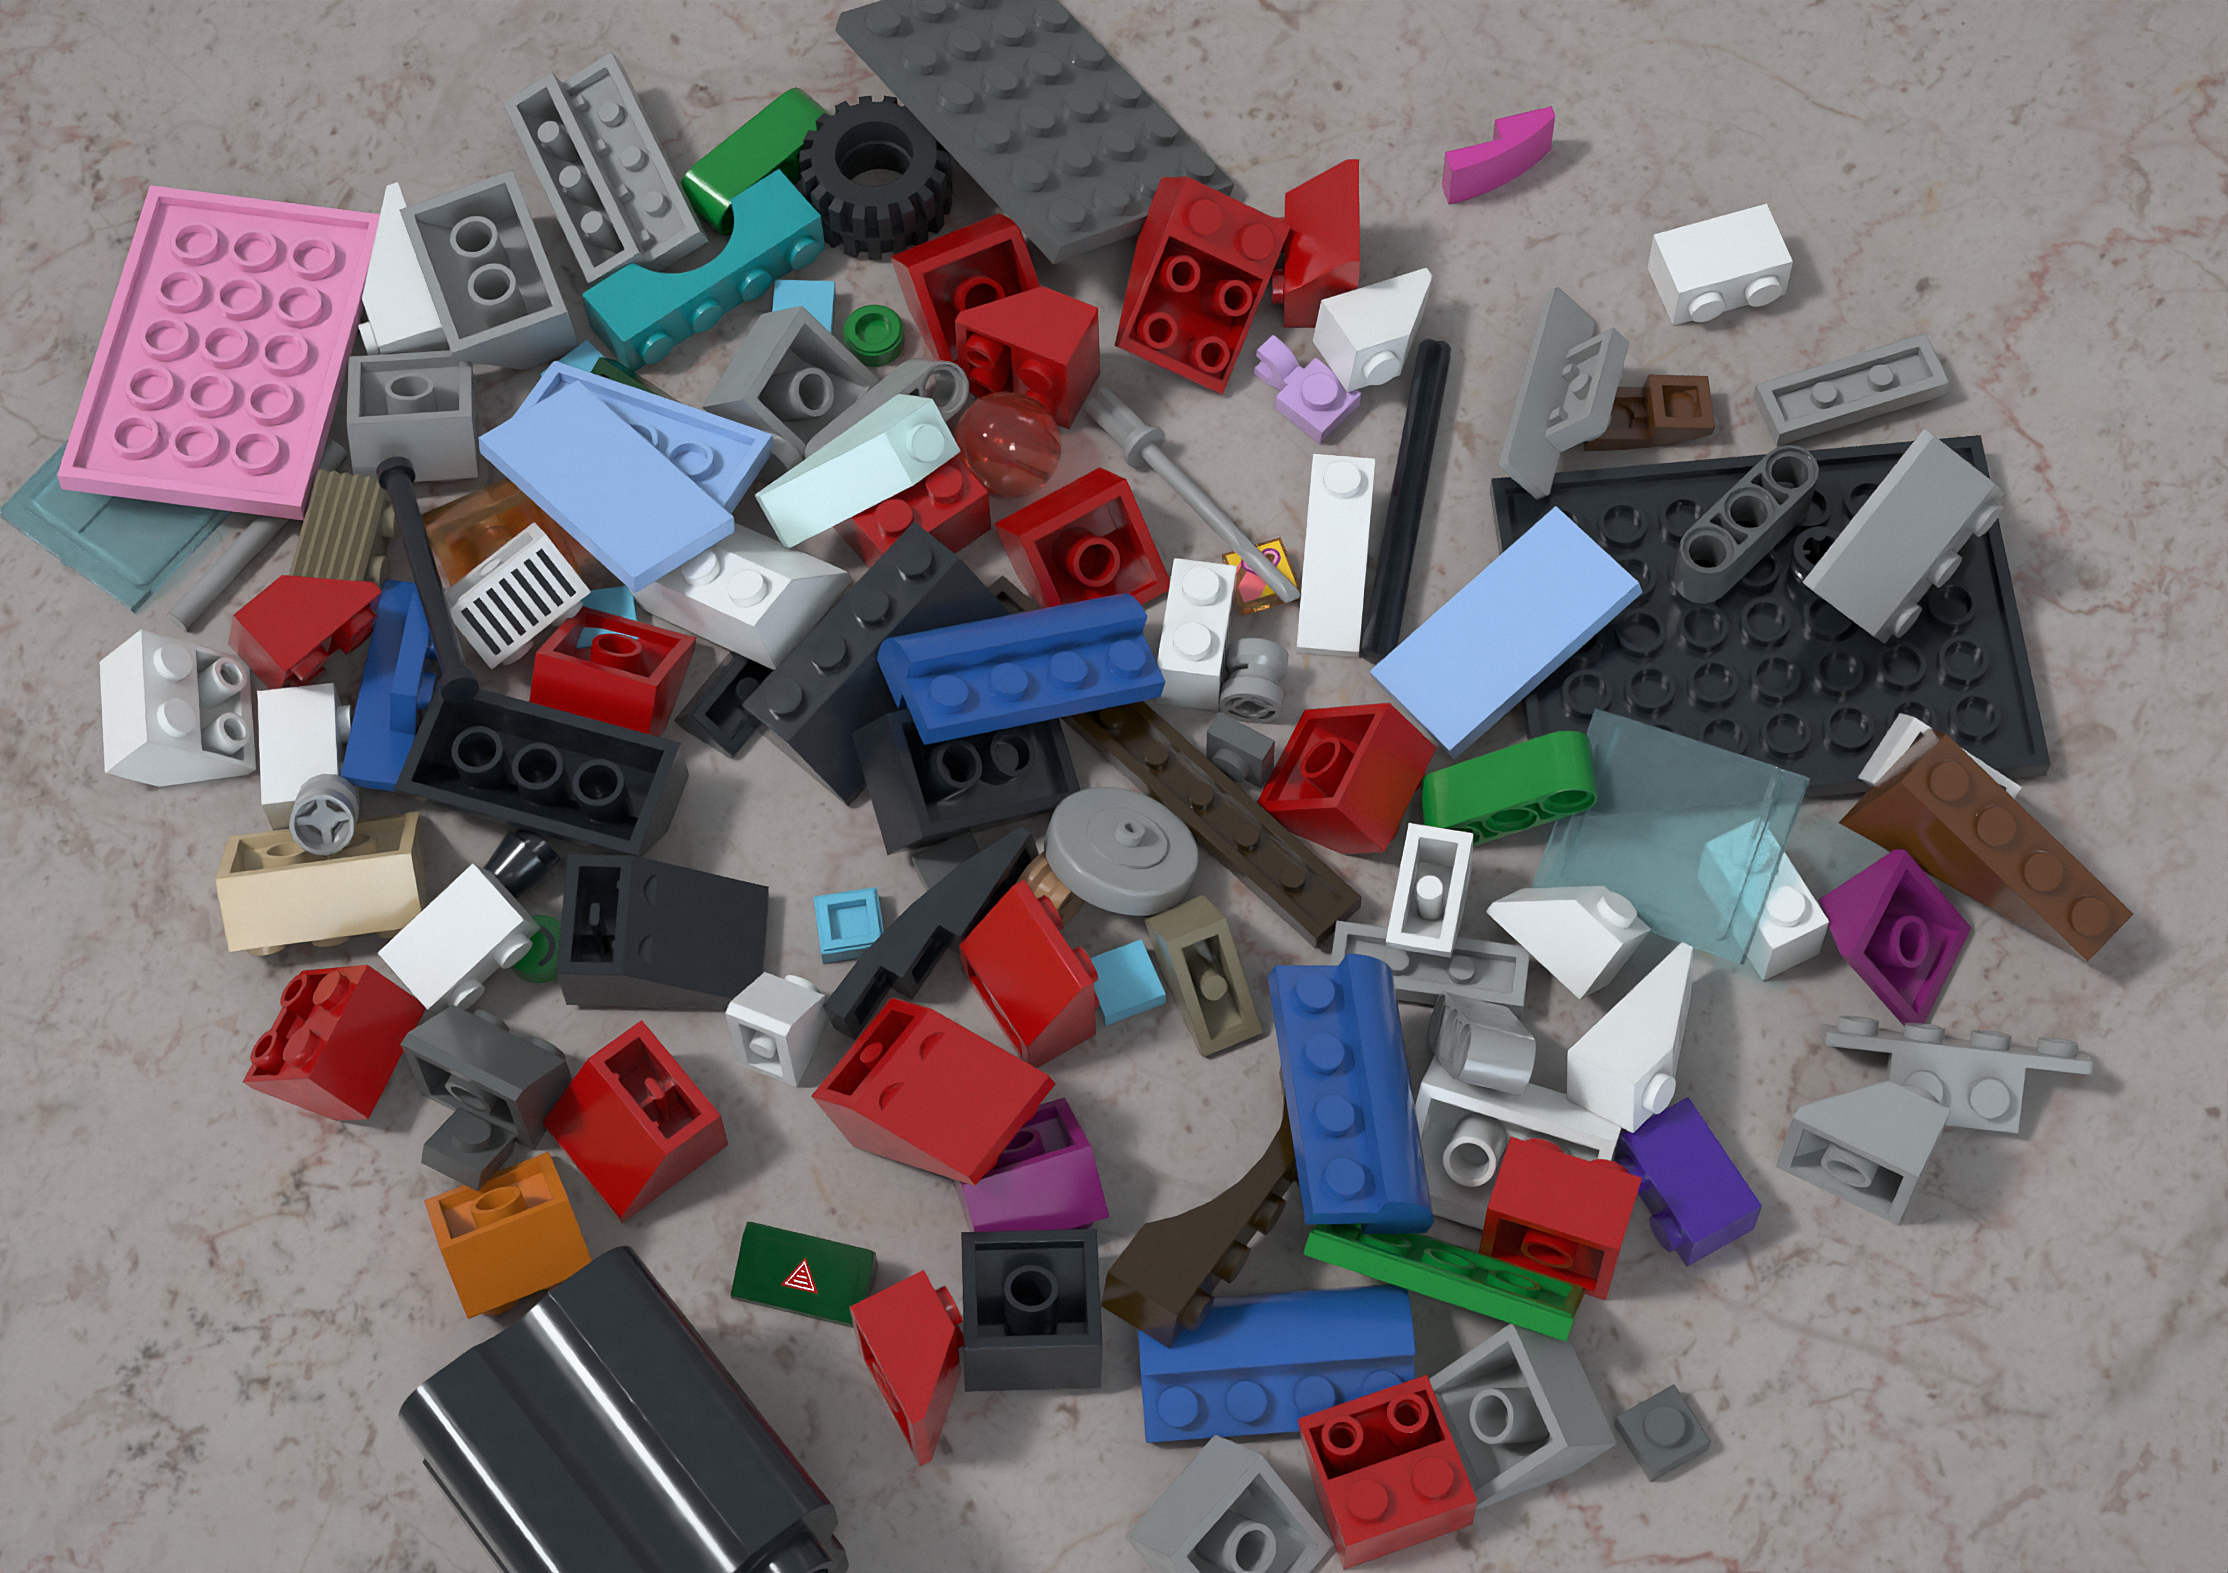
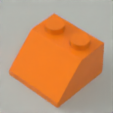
M549 1151L495 1172L479 1191L462 1185L424 1200L441 1254L467 1319L480 1314L494 1316L506 1312L514 1307L520 1298L543 1289L551 1291L592 1261Z

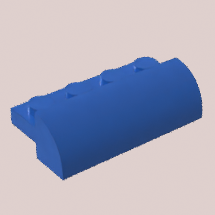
M1128 593L886 638L882 642L877 656V661L897 708H909L924 745L1159 698L1166 683L1143 634L1148 616L1135 597Z
M1346 954L1339 965H1275L1268 976L1305 1224H1361L1362 1234L1427 1233L1433 1225L1434 1216L1393 973L1390 966L1378 958L1361 954Z
M1393 1284L1214 1297V1303L1201 1326L1194 1333L1185 1328L1170 1349L1137 1329L1146 1443L1212 1438L1214 1435L1230 1437L1299 1431L1297 1419L1415 1379L1414 1355H1416L1408 1290Z

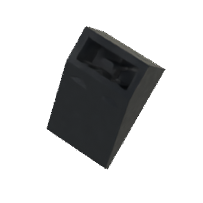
M567 854L556 972L566 1005L728 1008L730 1002L764 973L769 887L633 855Z

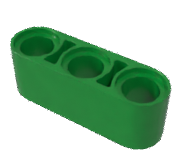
M792 88L781 94L687 171L681 180V184L695 213L720 235H731L734 229V219L730 200L778 169L781 170L793 185L798 183L802 179L800 151L804 150L803 140L808 130L817 131L815 121L823 113L830 116L833 115L800 88Z
M1576 731L1553 732L1426 775L1420 781L1424 825L1473 833L1474 847L1590 809L1597 803L1598 799L1590 738Z

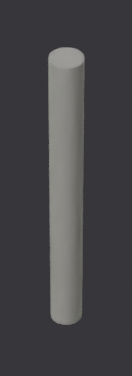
M330 439L325 445L319 470L324 469L329 473L336 470L348 457L347 451L338 442ZM259 515L167 613L168 618L178 628L186 631L289 519Z

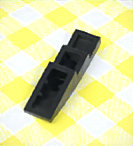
M1019 826L961 863L913 902L863 953L823 1005L833 1028L856 1040L891 988L913 1000L947 948L960 954L959 945L1010 888L1016 884L1026 867L1039 855L1032 832Z

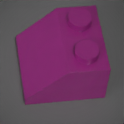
M1065 1097L1040 1104L1034 1117L1022 1126L1000 1154L996 1165L981 1178L976 1186L953 1179L970 1232L1089 1229L1094 1222L1110 1217L1091 1144Z

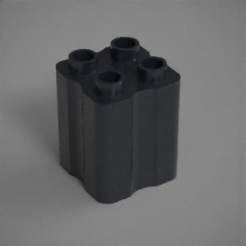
M620 1246L611 1249L588 1263L548 1292L534 1308L514 1324L494 1337L473 1346L423 1382L408 1396L399 1410L398 1417L405 1431L425 1457L423 1464L430 1478L501 1573H846L849 1563L845 1548L833 1534L838 1525L833 1504L630 1246Z

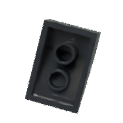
M909 709L887 713L852 733L887 855L939 844L968 832L975 834L1055 811L1056 807L1067 796L1080 791L1059 718L924 745Z

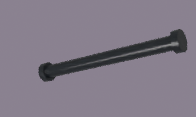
M391 457L378 465L376 469L378 482L381 488L389 493L442 673L438 682L441 696L449 703H463L472 699L478 693L479 683L474 671L466 666L412 486L416 477L413 464L405 457Z

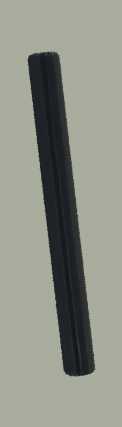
M1430 338L1424 339L1418 348L1362 644V657L1370 663H1379L1398 644L1451 358V347L1445 341H1435Z

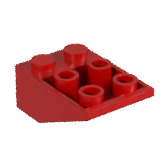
M1161 177L1148 209V216L1143 222L1138 235L1114 346L1211 391L1223 394L1291 226L1189 177Z
M891 998L811 1097L853 1147L976 1186L981 1178L996 1165L1000 1154L1022 1126L1034 1117L1039 1105L1056 1084L1046 1073L937 1011Z

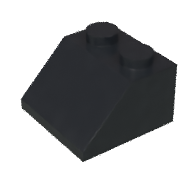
M1097 1229L961 1232L965 1392L1101 1388L1103 1342Z

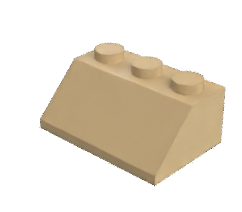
M419 811L357 819L356 828L349 844L339 852L330 855H314L303 850L294 841L290 829L228 837L215 883L229 952L247 950L250 955L263 956L283 950L286 944L312 941V944L317 947H330L348 941L352 935L374 932L381 938H394L428 905Z

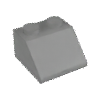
M803 306L760 315L702 408L708 413L761 431H769L783 438L785 437L799 450L803 457L809 441L878 384L880 380Z
M451 350L349 357L346 425L353 476L359 473L364 477L371 475L377 478L376 469L378 465L388 458L399 456L405 457L412 462L416 474L414 482L438 481L452 483L466 478H479L473 362L454 360Z
M1889 1080L1798 1106L1792 1118L1776 1167L1898 1225L1931 1159L1951 1109L1940 1105L1934 1095L1920 1087L1913 1085L1902 1087Z
M1510 1323L1429 1379L1477 1498L1476 1509L1484 1508L1568 1476L1617 1444L1569 1337L1567 1341H1562Z
M1218 1435L1212 1437L1125 1536L1155 1573H1310L1334 1545L1261 1453Z

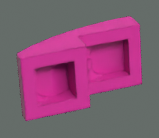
M1552 106L1495 119L1493 141L1445 152L1442 188L1448 204L1451 205L1490 192L1520 176L1538 163L1551 150L1555 123V113Z

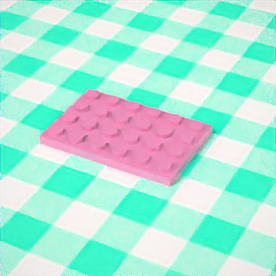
M150 185L57 474L61 489L304 521L349 364V357L351 356L358 332V325L364 310L362 295L380 214Z

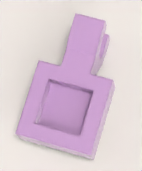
M1274 335L1257 349L1256 356L1261 362L1254 368V375L1269 386L1275 387L1280 391L1276 396L1274 408L1317 443L1321 444L1360 405L1362 393L1357 389L1347 392L1334 372L1316 357L1303 369L1298 365L1296 357L1291 350Z

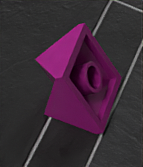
M1895 849L1818 901L1829 921V928L1841 956L1905 1027V1023H1925L1972 927L1908 852Z

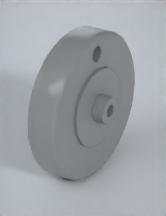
M1088 788L1067 796L1056 807L1044 839L1047 861L1052 871L1068 889L1090 904L1107 911L1125 915L1158 914L1178 905L1187 896L1200 864L1197 842L1190 829L1182 820L1155 799L1122 788Z

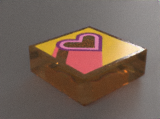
M1281 537L1255 544L1254 546L1301 593L1300 584ZM1231 551L1222 554V564L1237 566L1236 603L1242 616L1285 604L1237 553Z

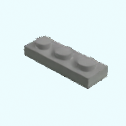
M1925 333L1756 384L1753 398L1777 447L1945 396L1950 382Z
M1337 920L1330 965H1339L1346 954H1361L1375 957L1390 966L1393 973L1397 1000L1435 1005L1442 991L1508 1007L1515 1016L1522 1017L1530 953L1523 946L1457 937L1451 958L1386 947L1388 927Z

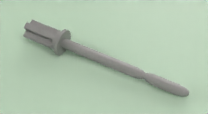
M1108 386L1100 388L1096 398L1087 401L1085 410L1123 448V458L1129 466L1138 467L1147 462L1282 601L1288 603L1301 597L1298 589L1160 450L1165 441V433L1160 427L1146 425Z

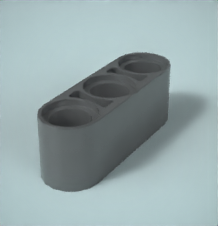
M1793 445L1780 446L1770 451L1686 531L1680 542L1673 578L1676 590L1682 597L1691 602L1701 604L1715 602L1723 597L1806 516L1810 510L1819 473L1817 461L1809 451ZM1777 482H1789L1797 488H1784L1778 485ZM1736 521H1749L1757 527L1745 528L1736 524ZM1706 560L1715 564L1716 567H1701L1693 561Z

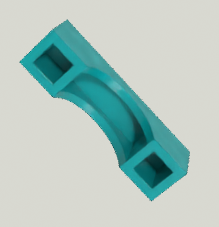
M780 169L730 200L734 219L732 236L724 250L708 264L692 271L669 274L654 272L631 262L582 293L589 326L621 364L635 372L646 364H655L661 361L670 353L674 346L696 332L701 333L709 330L724 314L744 301H752L759 298L775 280H779L794 269L800 270L807 267L817 258L819 253L825 250L821 215Z

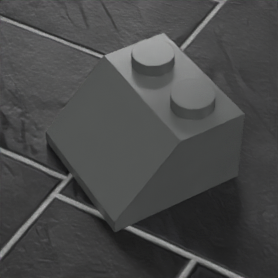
M454 1005L407 1033L401 1043V1047L423 1096L453 1111L461 1107L515 1134L516 1142L532 1150L536 1149L547 1131L544 1128L543 1121L572 1082V1077L565 1060L566 1056L559 1048L538 1037H532L530 1042L509 1033V1027L489 1012L477 1009L474 1014H471Z

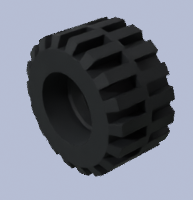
M870 95L859 97V104L850 106L847 101L835 105L836 114L833 116L823 113L815 121L817 131L808 130L803 140L804 150L800 151V169L804 197L821 215L824 241L833 248L842 243L844 254L856 258L860 251L868 252L869 260H882V253L893 252L894 255L907 250V247L912 244L918 246L928 242V232L938 234L945 225L944 215H949L952 207L951 194L953 190L950 155L905 105H898L897 97L884 95L882 102H872V96ZM875 169H887L902 174L897 180L881 186H864L851 181L859 174Z

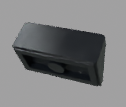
M730 651L676 716L674 721L682 729L730 759L733 758L757 729L742 704L774 670L734 651Z

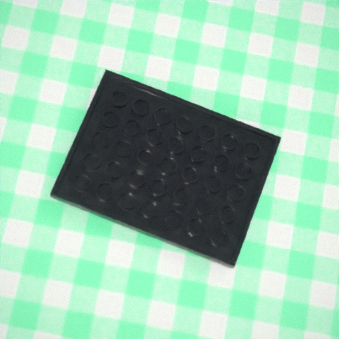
M1981 435L1939 439L1990 479ZM1914 441L1807 450L1816 459L1819 467L1810 510L1723 597L1715 602L1706 604L1691 602L1682 597L1676 590L1673 578L1681 539L1689 528L1767 454L1558 472L1554 475L1550 494L1539 500L1535 499L1511 477L1491 478L1490 496L1499 555L1557 506L1637 580L1643 592L1522 699L1528 740L1558 731L1581 732L1591 740L1598 795L1597 803L1590 809L1558 820L1868 792L1872 787L1858 777L1900 713L1917 718L1933 730L1946 733L1962 749L2008 779L2046 776L2051 763L1999 519L1997 518L1982 536L1977 537L1974 533L1970 536L1957 553L1962 557V561L1954 574L1939 588L1932 584L1918 601L1917 605L1922 610L1909 630L1899 638L1892 634L1887 642L1883 643L1813 590L1802 586L1791 573L1790 558L1798 535L1808 528L1816 526L1829 527L1841 534ZM1777 482L1778 485L1784 488H1797L1789 482ZM1736 521V524L1745 528L1757 527L1749 521ZM1822 551L1817 556L1810 554L1808 561L1816 566L1826 552ZM1706 560L1693 561L1701 567H1716L1715 564Z

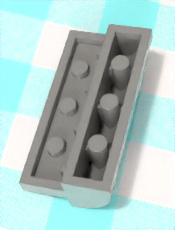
M612 52L563 82L551 72L502 102L591 287H594L631 262L645 269L664 273L663 269L709 242L622 63Z

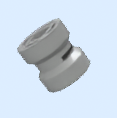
M1243 638L1233 641L1227 646L1225 670L1230 677L1222 685L1220 696V709L1224 714L1233 719L1249 723H1266L1276 720L1281 715L1284 692L1279 687V682L1287 674L1289 653L1284 647L1276 642L1260 638Z
M320 774L306 781L296 796L295 805L290 815L289 829L294 841L303 850L314 855H330L339 852L348 845L354 834L356 821L360 813V798L356 788L347 779L336 774ZM327 802L334 805L337 810H335L332 806L327 805Z

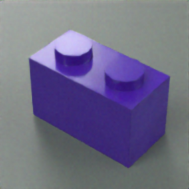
M1689 1097L1650 1117L1634 1133L1627 1130L1620 1134L1614 1158L1615 1162L1624 1166L1629 1171V1174L1642 1178L1638 1195L1652 1214L1649 1218L1652 1231L1666 1251L1672 1252L1676 1250L1686 1267L1754 1230L1762 1205Z

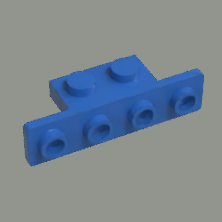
M388 579L383 583L377 610L379 617L375 621L341 777L347 779L353 786L395 792L394 788L418 732L422 710H427L436 688L437 673H430L432 661H438L415 583Z

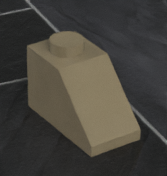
M1204 895L1144 918L1162 975L1193 1041L1203 1057L1263 1033L1227 918Z

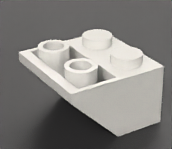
M141 629L100 661L104 766L106 774L162 787L249 775L256 770L250 670L239 656Z

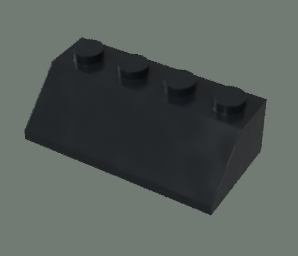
M913 522L746 699L742 706L758 732L846 806H849L867 787L852 733L887 713L909 709L908 707L897 708L877 661L882 642L886 638L1012 614L957 555L916 522Z
M437 684L394 790L396 795L615 855L643 857L668 832L689 773L680 742L479 689L476 696L466 702L449 703L442 698Z

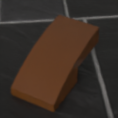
M1649 374L1643 387H1618L1611 411V422L1607 430L1593 441H1584V451L1650 448L1712 435L1715 424L1708 376Z

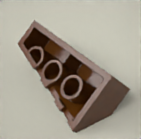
M1928 728L1838 822L1889 852L1895 849L1906 850L1923 871L2062 950L2087 962L2133 915L2115 895L1954 740L1943 732Z

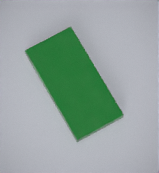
M1316 1224L1309 1233L1303 1255L1562 1341H1567L1586 1291L1583 1290L1582 1286L1421 1233L1362 1234L1361 1224Z

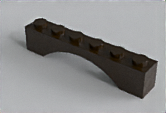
M1281 1066L1279 1074L1283 1095L1282 1122L1263 1157L1239 1182L1210 1202L1174 1217L1145 1223L1107 1272L1101 1307L1169 1349L1185 1328L1194 1333L1201 1326L1214 1303L1215 1298L1210 1295L1221 1279L1229 1284L1235 1280L1249 1257L1251 1249L1247 1247V1244L1257 1231L1267 1235L1273 1229L1286 1205V1200L1282 1197L1291 1185L1294 1184L1300 1188Z

